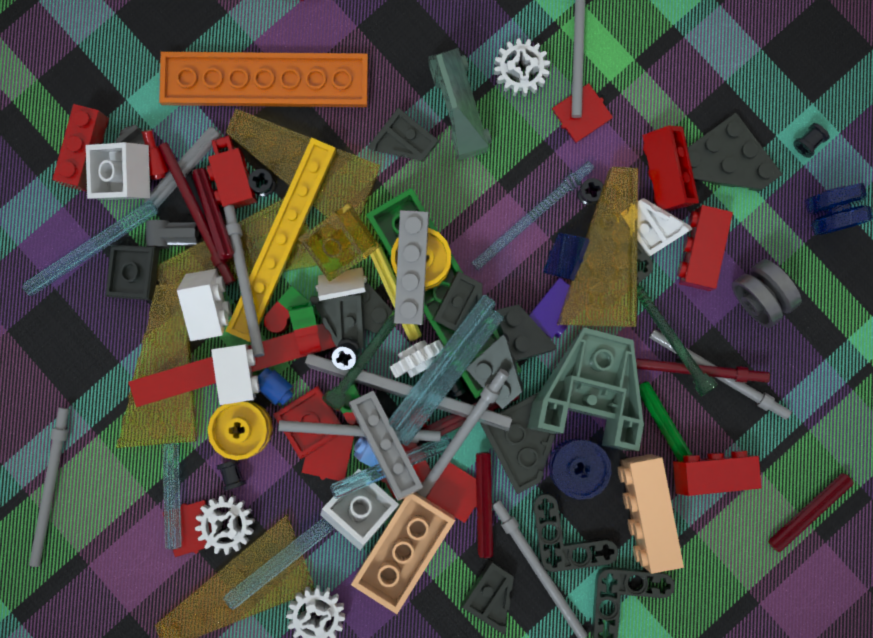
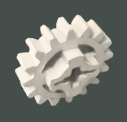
M518 38L514 46L511 42H507V50L500 48L498 53L500 57H495L494 64L498 67L494 68V75H500L497 78V84L505 83L503 91L506 92L511 88L513 89V96H516L518 91H522L523 97H526L528 90L535 94L537 92V85L543 87L545 84L543 78H548L549 71L546 68L549 67L550 61L544 60L547 52L538 51L539 43L534 47L530 46V39L526 41V44H522L520 38ZM511 55H515L513 60L507 61V63H505ZM519 60L522 64V67L526 69L524 76L523 71H521V68L518 67ZM538 72V75L529 82V77Z
M440 339L428 345L425 340L420 341L399 353L398 356L401 360L390 366V369L395 378L405 373H408L411 378L437 364L435 357L446 350Z
M225 495L219 496V503L213 498L209 500L210 507L204 505L200 508L204 515L196 516L201 525L195 527V530L202 531V535L198 540L202 541L205 539L207 541L205 549L214 546L215 554L224 549L225 555L231 553V547L236 552L241 549L240 542L246 545L249 542L246 535L254 533V530L249 528V525L254 523L255 519L248 518V514H250L252 509H243L244 500L238 504L235 503L236 496H231L227 501ZM220 507L231 508L230 511L225 513L216 510ZM239 516L242 521V528L238 524ZM231 517L229 519V523L227 524L228 528L219 533V531L222 529V521ZM208 522L211 523V527H212V532H211V533H210V530H209ZM222 537L234 539L230 542L219 541Z
M317 585L313 592H311L309 587H306L305 595L297 592L295 596L296 601L291 600L289 603V608L292 610L287 611L286 618L293 619L288 622L287 626L288 629L295 628L293 637L297 638L301 635L303 638H327L328 636L336 638L337 633L335 630L342 631L343 624L339 621L345 620V613L341 612L344 609V603H337L339 595L335 594L331 597L329 595V587L324 592H321L320 585ZM305 603L306 611L298 615L299 609ZM312 612H315L317 616L321 615L320 619H317L316 616H311ZM334 616L332 624L326 628V622Z

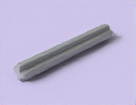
M209 127L178 161L185 177L213 147L211 140L221 138L220 133L213 127ZM170 171L151 191L150 198L144 199L145 205L151 210H157L177 187Z

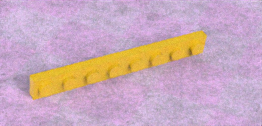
M312 137L249 277L258 324H260L337 151L335 147ZM241 296L225 332L251 342Z

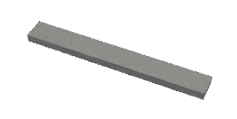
M308 354L305 364L311 369L465 418L468 417L475 407L465 402L354 367L342 370L337 368L332 360L313 354ZM486 409L478 422L509 431L512 419L509 416Z

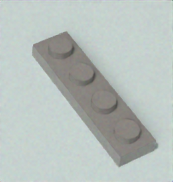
M400 210L394 323L423 325L429 212Z
M374 391L350 401L349 406L397 501L421 490L423 486Z

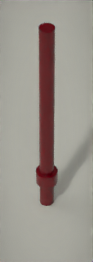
M167 142L160 144L158 148L207 245L214 268H218L226 286L233 284L236 280L227 264L229 260H221L219 258L209 225Z
M636 358L637 369L729 378L741 383H747V381L768 383L770 380V372L748 370V367L736 366V368H725Z

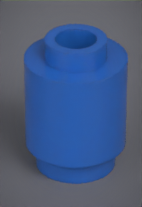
M266 368L258 376L259 392L275 406L279 403L285 405L294 395L291 392L293 386L276 370L272 371L270 368Z

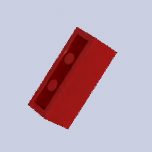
M73 104L52 180L63 186L87 192L86 145L102 144L109 118L102 112Z
M668 125L642 135L644 141L643 150L648 160V173L653 184L655 204L665 211H674L699 203L683 127Z
M701 205L691 212L688 225L691 226L692 230L690 236L685 238L683 244V251L686 252L684 262H680L677 271V277H680V285L705 291L717 288L733 212Z
M747 450L731 451V456L725 457L724 453H707V458L700 459L699 455H684L683 461H673L676 494L693 496L762 488L759 456L748 455Z

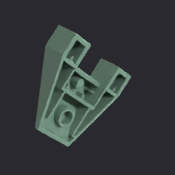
M459 48L429 56V68L436 89L441 88L451 120V140L458 161L487 153L488 144H491L492 140L488 128L483 129L466 74V71L469 70L466 56L460 55Z
M583 327L534 399L528 428L551 434L564 433L569 410L606 419L602 446L623 451H639L644 422L634 341Z

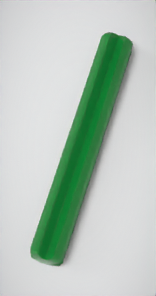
M648 381L639 384L642 401L677 460L683 461L684 455H692L651 384Z

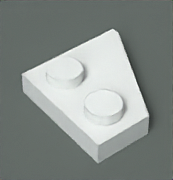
M645 198L620 213L649 257L692 230L690 225Z

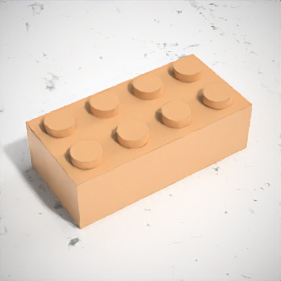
M648 454L621 459L618 475L620 482L625 483L626 493H623L625 508L630 509L631 519H628V527L631 536L635 535L636 546H633V553L636 562H640L641 566L651 574L684 568L663 458Z
M417 492L405 497L355 575L351 585L395 614H398L454 524L455 516Z

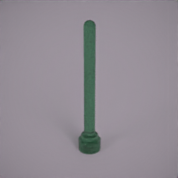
M637 286L634 289L635 295L695 379L693 382L695 384L694 389L698 395L702 397L718 386L715 379L702 372L642 286Z
M395 309L339 385L331 390L328 389L322 397V400L331 408L340 411L346 403L344 400L347 397L345 393L397 325V323H394Z

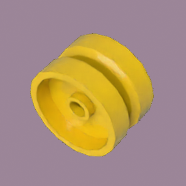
M428 228L425 291L439 286L446 279L451 267V250L447 240L439 232ZM399 237L396 239L391 250V264L396 277Z
M243 401L224 404L217 408L210 418L207 430L209 442L217 453L228 459L241 460L255 456L266 448L271 440L273 426L271 417L264 407L256 402ZM239 425L245 428L244 433H239Z

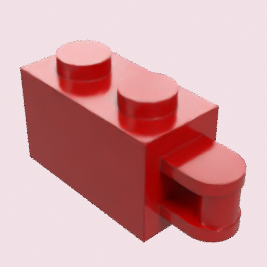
M230 135L211 140L215 155L208 157L210 165L207 166V171L211 181L215 180L217 190H214V195L218 205H222V207L233 205L237 209L257 203L255 192L248 182L250 175L241 150L239 148L234 149ZM228 147L229 151L220 152V149Z

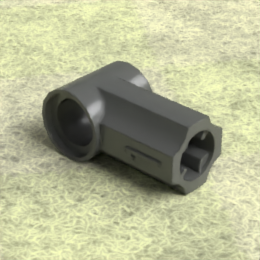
M166 220L146 221V247L169 249L170 246H198L200 231L195 222L170 223V221Z

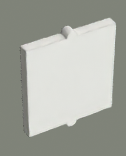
M362 267L319 275L318 285L315 286L319 301L365 292L367 279L364 276Z

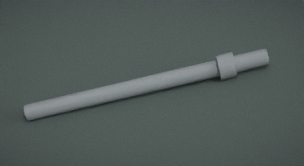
M575 0L572 118L582 117L585 0Z
M228 205L224 207L227 222L225 227L234 250L233 257L254 357H261L265 353L241 237L243 236L241 225L237 223L234 206Z
M656 329L649 336L650 339L692 364L716 366ZM715 377L757 402L756 405L763 410H770L785 420L790 417L792 411L774 401L775 398L766 392L762 394L746 383L735 382L734 379Z
M500 369L492 382L486 384L480 393L481 398L423 481V488L418 491L421 496H427L489 404L496 401L500 395V388L509 377V373L506 370Z
M58 408L55 428L51 430L50 439H52V445L29 566L39 567L41 564L63 442L67 441L68 430L66 426L70 410L68 408Z
M279 420V431L365 437L360 426ZM411 426L408 429L393 428L398 439H405L409 443H419V440L440 442L441 431L420 430V427Z
M497 500L492 504V508L502 521V528L506 534L509 533L576 637L586 638L587 632L519 530V523L514 516H510L501 500Z

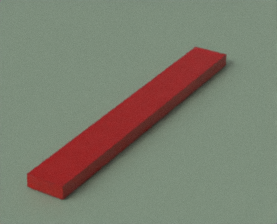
M324 324L317 325L321 350L336 347L331 339L329 330L325 328ZM292 332L262 341L265 355L255 357L256 365L251 366L252 372L307 356L308 354L300 355L295 333ZM205 358L129 381L136 407L215 384L213 358Z

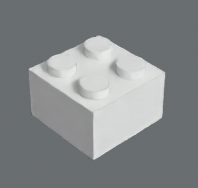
M127 142L86 145L87 199L150 198L149 145Z
M217 269L185 274L177 289L190 341L222 336L225 327L229 323L228 319L232 316L230 303L225 301L223 292L226 291L223 277L218 275Z
M248 344L211 349L219 404L224 405L254 400L256 397L255 393H259L260 388L258 376H252L251 366L256 365L253 350L248 349Z
M358 469L322 508L320 515L361 551L394 513L399 504Z

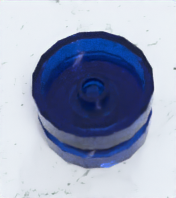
M864 183L833 188L804 200L808 214L826 213V215L818 217L811 222L814 236L847 229L873 220L870 206H851L867 198Z
M581 438L567 439L558 444L552 451L548 462L549 476L554 485L567 496L578 500L591 499L601 494L608 485L612 474L611 461L605 450L596 443ZM577 463H581L583 466L580 472L574 471V468H578Z

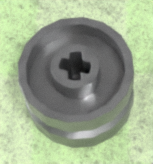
M761 260L750 269V275L743 274L732 282V289L739 303L754 320L764 327H773L782 320V312L791 313L801 305L802 299L793 281L779 266L769 260Z

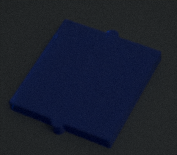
M558 233L554 246L549 252V258L543 273L574 281L580 264L584 261L583 257L590 239Z

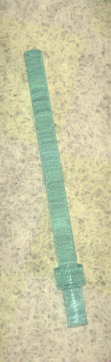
M587 161L574 173L570 172L562 179L563 183L471 262L473 267L477 271L569 190L573 191L581 184L580 181L594 169V166Z

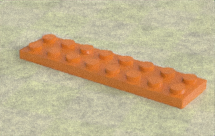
M161 52L159 103L161 105L368 107V54Z

